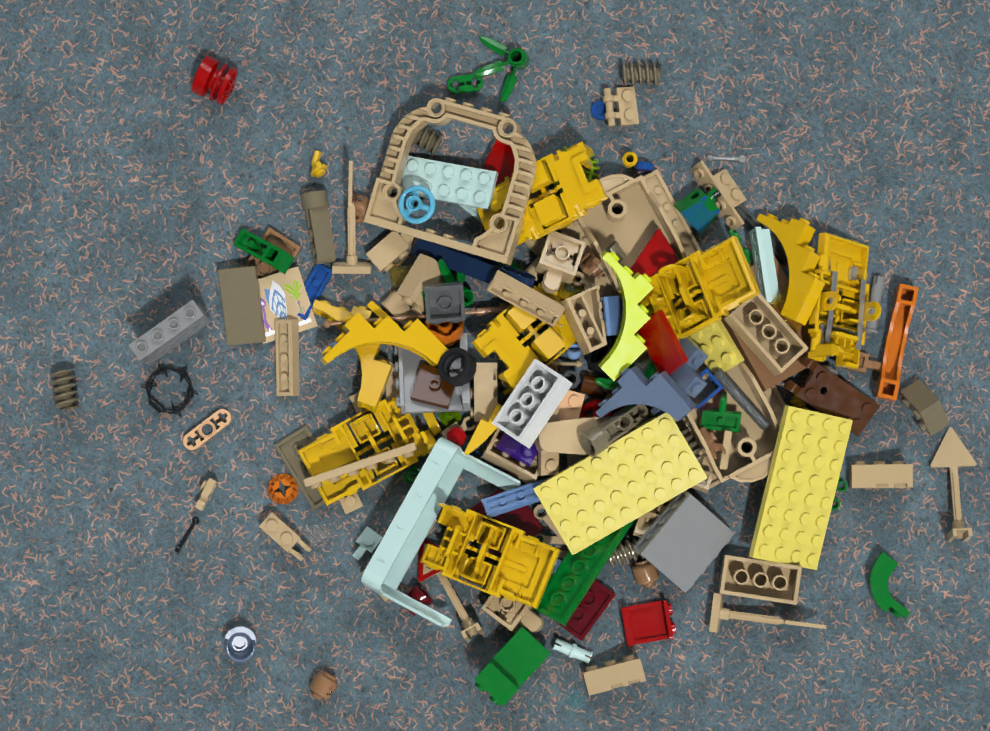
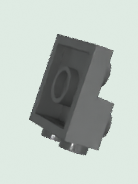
M463 282L424 285L427 323L437 325L442 322L459 323L465 320Z

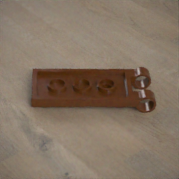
M805 355L800 363L812 372L802 387L790 379L787 380L783 387L821 413L853 420L850 432L859 437L880 405ZM822 387H826L827 389L826 393L824 394L820 393Z

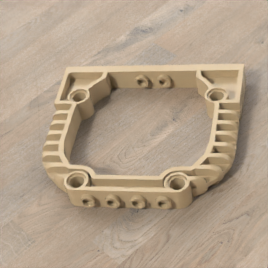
M445 97V100L439 98L431 99L427 107H420L410 112L396 125L391 135L380 176L375 181L364 222L511 265L524 223L522 219L536 176L537 166L534 150L526 137L521 134L519 123L510 119L509 114L499 112L498 115L492 114L491 109L481 107L480 110L474 109L473 104L463 102L460 105L456 103L455 99ZM441 105V111L436 114V106ZM455 120L491 130L498 141L512 148L515 158L514 173L501 214H494L490 218V229L474 238L472 246L454 241V236L443 233V237L437 236V231L426 228L424 232L407 227L408 222L399 212V198L405 190L401 186V180L411 145L417 133L429 123L443 126ZM513 125V131L507 134V126ZM396 188L398 191L397 195L392 198L391 192ZM503 219L505 222L504 227L499 229L497 226L498 221Z

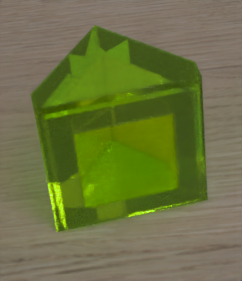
M458 411L442 412L437 416L446 428L463 418Z

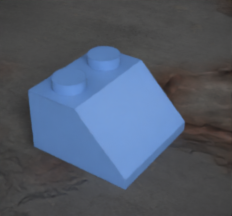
M620 296L600 297L606 336L618 335L622 322L621 311H623V302L620 300Z

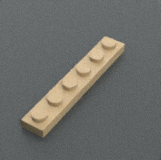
M414 442L303 480L306 487L311 486V489L323 486L322 482L329 480L330 483L341 480L340 476L348 474V477L359 474L360 469L366 468L369 471L377 468L378 463L385 462L386 465L395 462L396 457L402 455L403 458L415 455L414 451L418 449Z

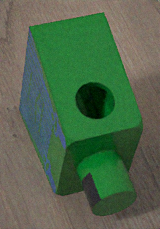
M715 187L707 194L700 188H696L673 206L702 235L720 213V209L714 202L722 194Z

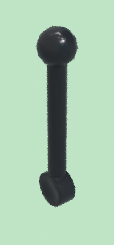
M197 517L192 519L191 526L175 552H180L191 531L199 523Z

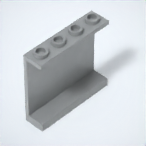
M191 300L129 344V347L139 361L150 366L212 321L201 306L198 307L194 300Z
M463 333L461 339L456 344L446 348L449 350L459 347L468 352L467 333ZM394 346L395 355L399 357V361H395V372H399V378H396V390H400V396H396V405L400 407L401 414L471 411L469 382L463 386L455 387L449 409L412 401L411 395L421 364L431 365L413 352ZM460 357L451 364L449 370L460 374L465 366V358Z
M684 491L673 498L634 545L633 549L686 593L693 587L694 582L706 571L708 565L719 555L723 547L730 542L735 533L694 496Z

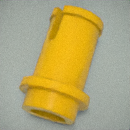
M626 152L622 158L623 165L627 168L633 167L637 163L636 154ZM626 158H631L633 162H628Z

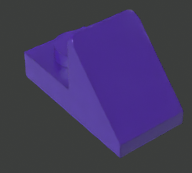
M505 432L496 446L499 450L529 467L538 453L536 446L532 445L529 449Z

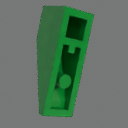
M243 228L233 243L235 247L283 274H286L294 260V257L283 249Z

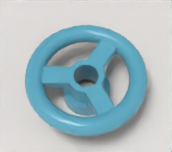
M420 185L411 186L404 190L398 202L401 216L412 224H420L427 221L433 215L436 206L432 192ZM418 191L427 195L430 206L422 203ZM410 193H412V196L408 197V199L406 200V207H407V209L405 210V209H404V201H405L406 197H407ZM415 201H418L417 207H414ZM420 209L427 211V213L420 218H413L409 216L413 212L419 211Z

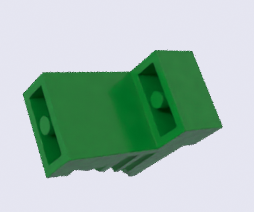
M521 626L500 651L493 656L492 660L480 670V673L474 678L476 681L474 685L481 692L486 690L491 695L489 699L496 706L499 704L504 706L551 653Z

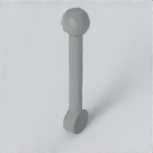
M708 154L706 156L709 162L713 160H731L744 163L746 161L744 155L725 157Z

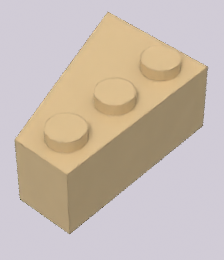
M599 284L559 302L565 306L564 315L583 355L607 345L605 324L602 319Z
M497 428L480 459L526 484L535 482L538 477V457L534 458L529 467L496 448L504 434L501 429Z

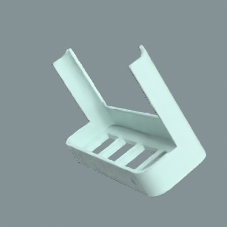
M440 437L434 445L361 578V582L365 587L440 627L449 626L452 619L397 590L442 509L438 502H446L463 469L505 491L521 486L519 480L469 454H464L460 446L443 437Z

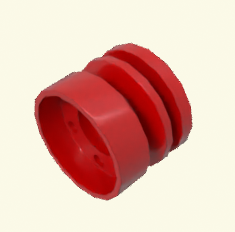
M206 56L196 72L191 91L201 97H205L211 91L210 101H215L217 98V104L222 106L235 87L238 69L232 67L229 70V65L225 64L219 70L220 61Z

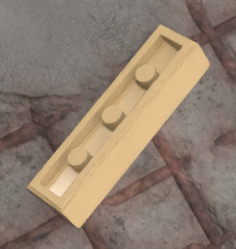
M497 270L486 289L552 327H555L565 310V306L500 270Z
M275 319L276 396H299L298 319Z

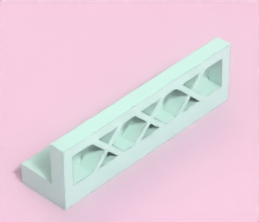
M761 226L755 227L749 232L756 282L760 294L771 306L780 305L781 301L770 229H761Z

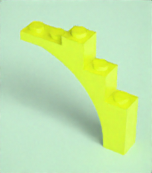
M605 250L600 257L613 269L618 279L623 300V316L617 339L609 353L598 366L615 381L620 376V373L647 349L644 345L646 341L639 334L636 336L634 334L650 319L647 315L649 311L644 305L640 304L638 306L637 304L654 287L650 284L652 280L645 273L641 275L637 272L632 277L633 272L626 265L622 267L618 263L620 258L613 251L609 253Z

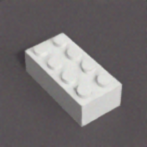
M534 359L492 424L530 449L573 383L539 360Z

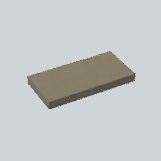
M257 265L218 269L227 345L266 342Z
M307 425L274 444V447L310 506L315 510L325 504L317 488L311 489V486H305L303 479L311 476L297 451L316 441Z

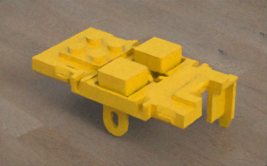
M583 141L566 149L567 151L559 149L556 151V155L551 153L536 161V176L531 193L541 190L542 194L537 198L528 200L517 246L526 242L527 239L535 241L555 230L568 227L573 221L587 215V209L593 208L608 199L600 180L595 179L591 182L587 180L582 165L588 169L593 168L589 158L593 155V150L584 144ZM505 177L504 182L495 186L490 210L477 208L485 231L490 229V218L494 214H501L512 177ZM560 182L553 190H548L546 187L552 183ZM562 188L563 192L560 193V199L558 196L554 195V193L558 192V190ZM504 220L498 221L497 226L499 229L504 227Z
M732 236L717 245L711 246L705 252L698 250L675 264L662 267L657 274L650 277L652 280L650 284L654 288L637 305L642 304L647 310L649 309V316H652L659 310H663L680 342V339H685L722 319V315H729V310L759 295L760 290L738 237ZM704 293V299H699L696 302L693 301L692 298L696 294ZM674 294L682 296L676 303L672 301L676 298ZM684 302L687 307L677 311L676 307Z
M396 396L391 398L392 400L389 402L386 399L380 401L376 413H374L383 432L389 431L390 435L375 442L374 437L380 435L381 431L372 414H365L352 421L350 426L360 444L370 441L371 445L356 453L354 448L358 447V444L346 423L369 411L365 409L330 428L331 433H325L318 437L316 441L297 450L312 477L360 461L359 455L372 448L376 453L369 457L390 451L388 446L379 450L378 445L391 438L394 440L390 444L393 449L416 443L418 450L414 451L415 455L403 458V455L397 457L402 465L401 468H399L397 461L386 465L385 462L378 463V467L374 471L378 478H381L379 480H376L372 470L367 471L366 468L359 470L357 475L348 477V474L340 476L341 480L330 483L327 480L322 482L323 486L317 489L326 506L345 496H351L358 492L360 488L364 491L418 462L417 458L419 456L431 453L436 444L430 429L420 432L410 414H401L400 407L396 405Z
M438 502V505L443 507L438 523L447 526L439 548L427 543L420 562L427 564V567L436 571L438 569L441 570V575L495 597L501 598L503 595L508 600L518 601L538 609L561 550L540 542L538 538L530 535L525 536L526 532L492 518L488 519L487 516L470 509L464 512L462 508L452 504L449 506ZM483 518H486V519H488V520H491V521H493V522H496V523H498V524H501V525H503V526H506V527L509 528V530H508L507 528H504V527H502V526H499V525L494 524V523H492V522H489V521H487V520H485V521L483 522ZM477 540V543L482 545L481 549L469 546V541L474 542ZM466 549L479 553L478 557L468 558L469 555L465 553ZM488 549L500 551L502 553L501 558L487 553ZM485 557L499 561L498 566L485 562ZM460 576H461L464 580H467V581H469V582H471V583H474V584H476V585H479V586H481V587H484L485 589H482V588H480V587H478V586H475V585H473V584H470V583H468V582H465V581H463V580H460L459 578H460Z

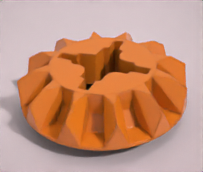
M278 474L271 478L268 484V495L277 504H288L298 494V484L288 474ZM280 481L284 486H291L285 490L286 497H284L282 492H275L280 488Z

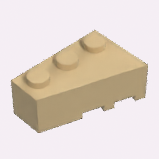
M476 363V372L471 379L474 380V388H470V399H474V407H471L470 418H474V423H479L481 417L489 420L497 404V363Z
M854 461V465H849V488H913V464H904V461H892V464H885V461H873V465H866V461Z
M634 654L622 657L623 661L616 662L615 659L604 662L605 666L597 668V665L585 667L586 671L582 673L588 695L613 690L622 686H629L639 681L645 682L646 678L640 658L634 657Z

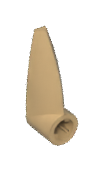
M393 291L381 303V306L392 317L414 315L413 311L401 300L402 297L396 291ZM416 319L396 321L403 327L408 321L412 320L414 322Z

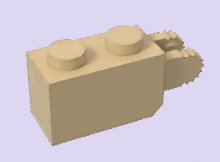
M391 232L368 251L366 256L381 273L383 271L387 273L395 266L393 263L396 260H403L409 255V244L416 237Z
M271 512L259 526L284 550L293 554L300 561L304 558L293 549L297 543L305 551L310 552L312 550L301 539L302 537L274 512Z

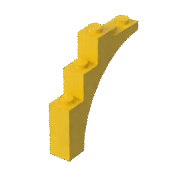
M759 213L756 220L776 234L783 245L788 260L789 287L781 315L805 326L825 285L824 282L819 280L820 276L813 273L821 256L814 253V248L808 246L816 229L809 226L811 222L803 218L799 220L791 218L790 222L782 219L780 222L778 217L768 213L765 216Z
M315 300L312 306L313 313L330 322L343 321L350 314L354 316L357 312L364 319H372V312L364 306H353L351 312L342 306H332L331 303L325 300ZM335 325V326H337L345 335L347 334V333L342 329V327H343L344 325ZM382 344L364 345L354 348L360 361L362 372L357 406L376 413L392 372V365H389L387 361L382 359L376 360Z
M357 312L354 316L350 314L343 320L345 325L342 329L347 334L345 335L342 332L335 339L337 344L333 348L328 346L321 353L324 357L320 361L326 366L335 357L350 349L364 345L383 344L409 350L422 357L434 367L448 349L418 318L414 322L412 320L408 321L402 327L405 330L403 331L388 315L384 319L380 317L373 324L375 326L373 328Z

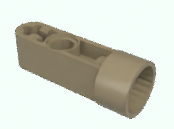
M327 190L301 194L303 211L306 214L314 264L335 262L336 255L328 212L329 200Z
M642 404L626 405L597 426L592 425L579 434L578 439L581 447L589 456L596 457L606 450L613 441L646 420L648 417L647 407Z

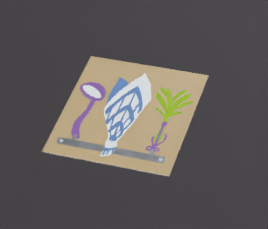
M298 266L288 269L286 274L279 272L258 279L266 342H263V344L275 340V319H298L299 332L318 326L312 309L306 321L297 315L299 313L305 315L311 305Z

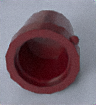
M415 584L407 596L426 606L431 605L433 602L432 598L419 585ZM408 610L412 615H417L416 613Z

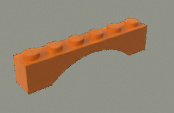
M898 284L896 286L874 398L892 402L897 400L905 343L919 287Z

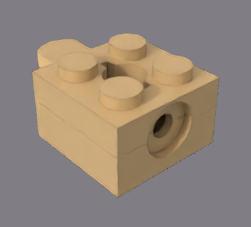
M556 231L547 234L534 270L544 275L541 285L545 292L550 294L556 293L562 282L571 284L576 276L586 242Z
M490 595L481 608L514 633L521 626L532 633H536L542 629L544 624L542 617L535 613L531 606L518 601L513 602L504 598L503 595L501 598Z

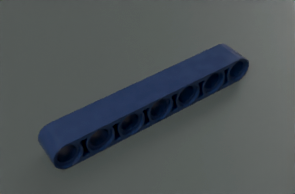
M415 238L412 254L417 257L419 254L434 258L437 262L443 259L449 269L490 284L497 270H500L533 289L536 277L532 274L494 260Z

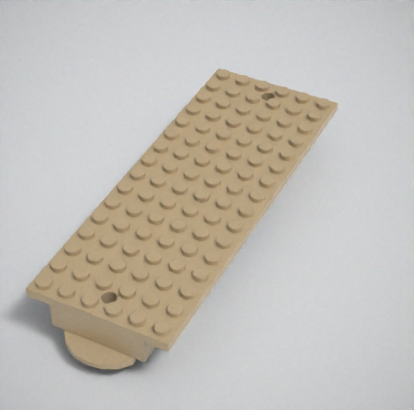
M658 169L635 179L624 174H612L599 179L602 182L608 199L593 208L587 209V215L573 221L568 227L559 229L564 235L586 242L582 257L591 249L601 261L598 267L604 273L602 276L608 278L602 297L620 296V300H622V295L619 293L621 288L613 269L600 257L603 251L614 241L619 243L618 246L626 254V257L619 264L622 267L626 265L629 269L658 229H661L679 261L698 250L702 251L683 215L673 206L676 202ZM618 208L621 214H614L612 209ZM582 270L584 276L588 277V275ZM704 293L696 294V296L692 298L693 301L701 295H703ZM674 294L676 298L672 301L676 303L682 296ZM680 303V305L676 307V310L678 311L679 309L685 307V303ZM645 350L634 362H640L648 358L649 354L647 350ZM705 362L696 370L698 374L706 368L708 369ZM744 362L736 365L725 374L770 422V425L764 430L760 429L727 392L726 410L741 412L740 431L732 432L728 468L726 471L719 470L721 451L716 452L718 459H714L699 431L701 429L703 408L718 410L719 393L697 412L694 408L678 422L674 419L679 429L689 428V432L686 435H693L694 437L690 441L698 442L695 449L702 448L699 455L706 454L700 465L703 470L713 473L709 489L728 479L738 482H754L765 478L769 473L786 404L776 386L762 392L754 375ZM706 376L702 377L707 383L702 391L695 398L689 395V398L696 406L717 389ZM706 429L708 433L712 431L718 441L715 443L722 444L724 431ZM743 443L749 446L748 453L742 451L741 446Z

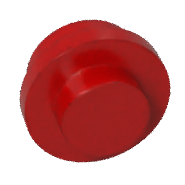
M454 427L448 431L447 440L461 446L466 440V434L463 429Z

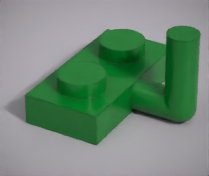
M725 390L719 393L718 410L703 408L701 428L705 427L708 430L740 431L741 412L726 410L727 392Z

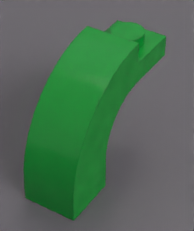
M880 552L869 570L868 588L870 595L882 612L886 613L891 608L890 613L898 619L900 617L907 618L911 612L895 601L888 591V579L898 563L884 552Z

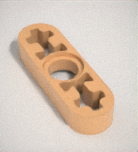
M225 409L216 411L184 436V446L189 450L198 449L231 423L232 416L230 412ZM220 413L223 415L227 414V422H219L217 425L220 426V428L218 429L216 428L215 424L210 421L214 418V421L216 422L220 418ZM206 424H210L213 427V432L210 435H205L202 432V428ZM197 430L205 438L203 441H201V438H198L195 441V446L187 444L190 436L195 438L198 435L195 433Z

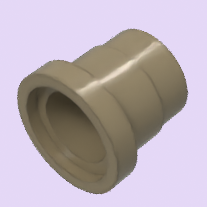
M614 241L605 250L609 253L613 251L620 258L618 261L620 263L626 257V254L618 246L619 243Z

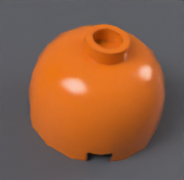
M426 320V327L445 347H449L461 339L464 331V322H442L441 324L434 325L427 323Z

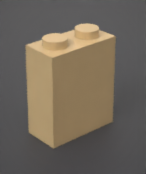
M419 254L397 291L402 297L401 300L407 305L412 306L411 310L419 315L422 313L426 314L425 298L422 297L424 285L446 283L440 273L438 262L434 258Z

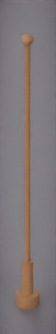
M499 302V306L465 311V315L500 314L508 307L507 302ZM426 314L390 318L393 321L426 318ZM372 318V319H365V320H366L368 323H370V322H376L379 318ZM326 320L323 325L329 328L333 325H345L343 321L330 322Z

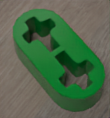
M474 74L454 76L448 81V90L452 94L478 92L483 87L482 77H477ZM473 78H476L477 81H480V84H477V88H474L473 85H467L466 83L472 82ZM454 81H457L458 84H465L464 86H459L458 90H455L454 87H451V85L454 84Z

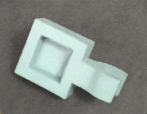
M367 526L356 542L360 546L352 556L359 561L366 550L372 553L383 537Z

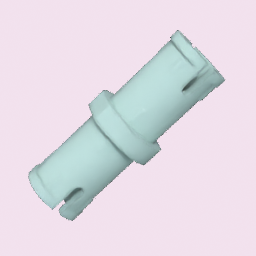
M556 638L554 643L560 646L553 644L552 647L553 650L562 652L570 658L573 657L584 661L587 664L590 658L585 657V655L592 657L593 653L578 647L577 644H570L559 638Z

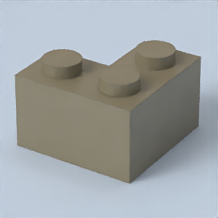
M920 379L900 391L903 397L901 400L907 410L911 409L912 414L918 420L917 425L922 432L926 431L930 436H933L950 424L940 400Z

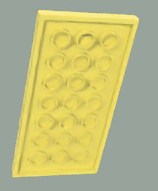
M785 405L749 557L817 570L853 420Z
M664 412L613 441L606 450L596 457L587 456L535 486L533 490L571 554L574 555L708 477L673 417Z

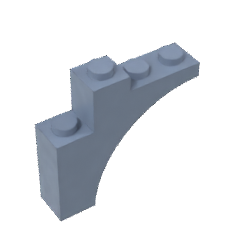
M689 336L685 339H680L679 342L689 361L675 371L671 377L688 397L691 395L695 398L707 385L706 381L696 370L709 356ZM653 407L650 411L655 417L664 413V411Z
M635 366L631 369L627 367L620 373L621 378L617 381L620 386L612 392L613 396L609 400L606 398L598 405L600 409L595 413L602 418L618 407L642 404L656 407L668 413L678 422L693 410L696 404L666 371L660 374L656 372L648 380L640 369Z

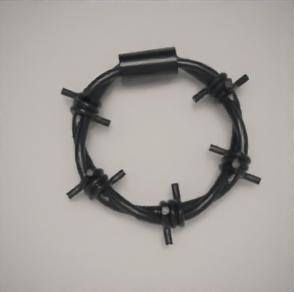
M158 364L159 370L148 380L145 387L141 386V388L146 389L149 399L148 404L158 413L165 412L175 415L179 413V416L182 417L180 411L189 404L194 394L198 395V393L193 392L191 380L186 372L188 368L186 367L184 370L165 366L161 367ZM174 371L180 374V382L185 379L189 384L187 395L182 394L187 399L183 405L174 408V405L171 404L173 409L165 410L158 401L151 397L153 386L157 387V385L152 383L156 376L165 374L168 377L167 372Z

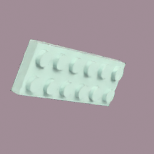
M408 156L401 186L405 190L415 185L424 186L432 192L436 201L490 210L498 172ZM396 188L392 190L393 193L398 192ZM418 191L420 198L429 199L425 193Z

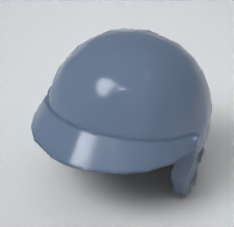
M237 626L230 629L223 641L225 654L231 661L236 663L248 661L254 655L257 644L255 634L245 626Z

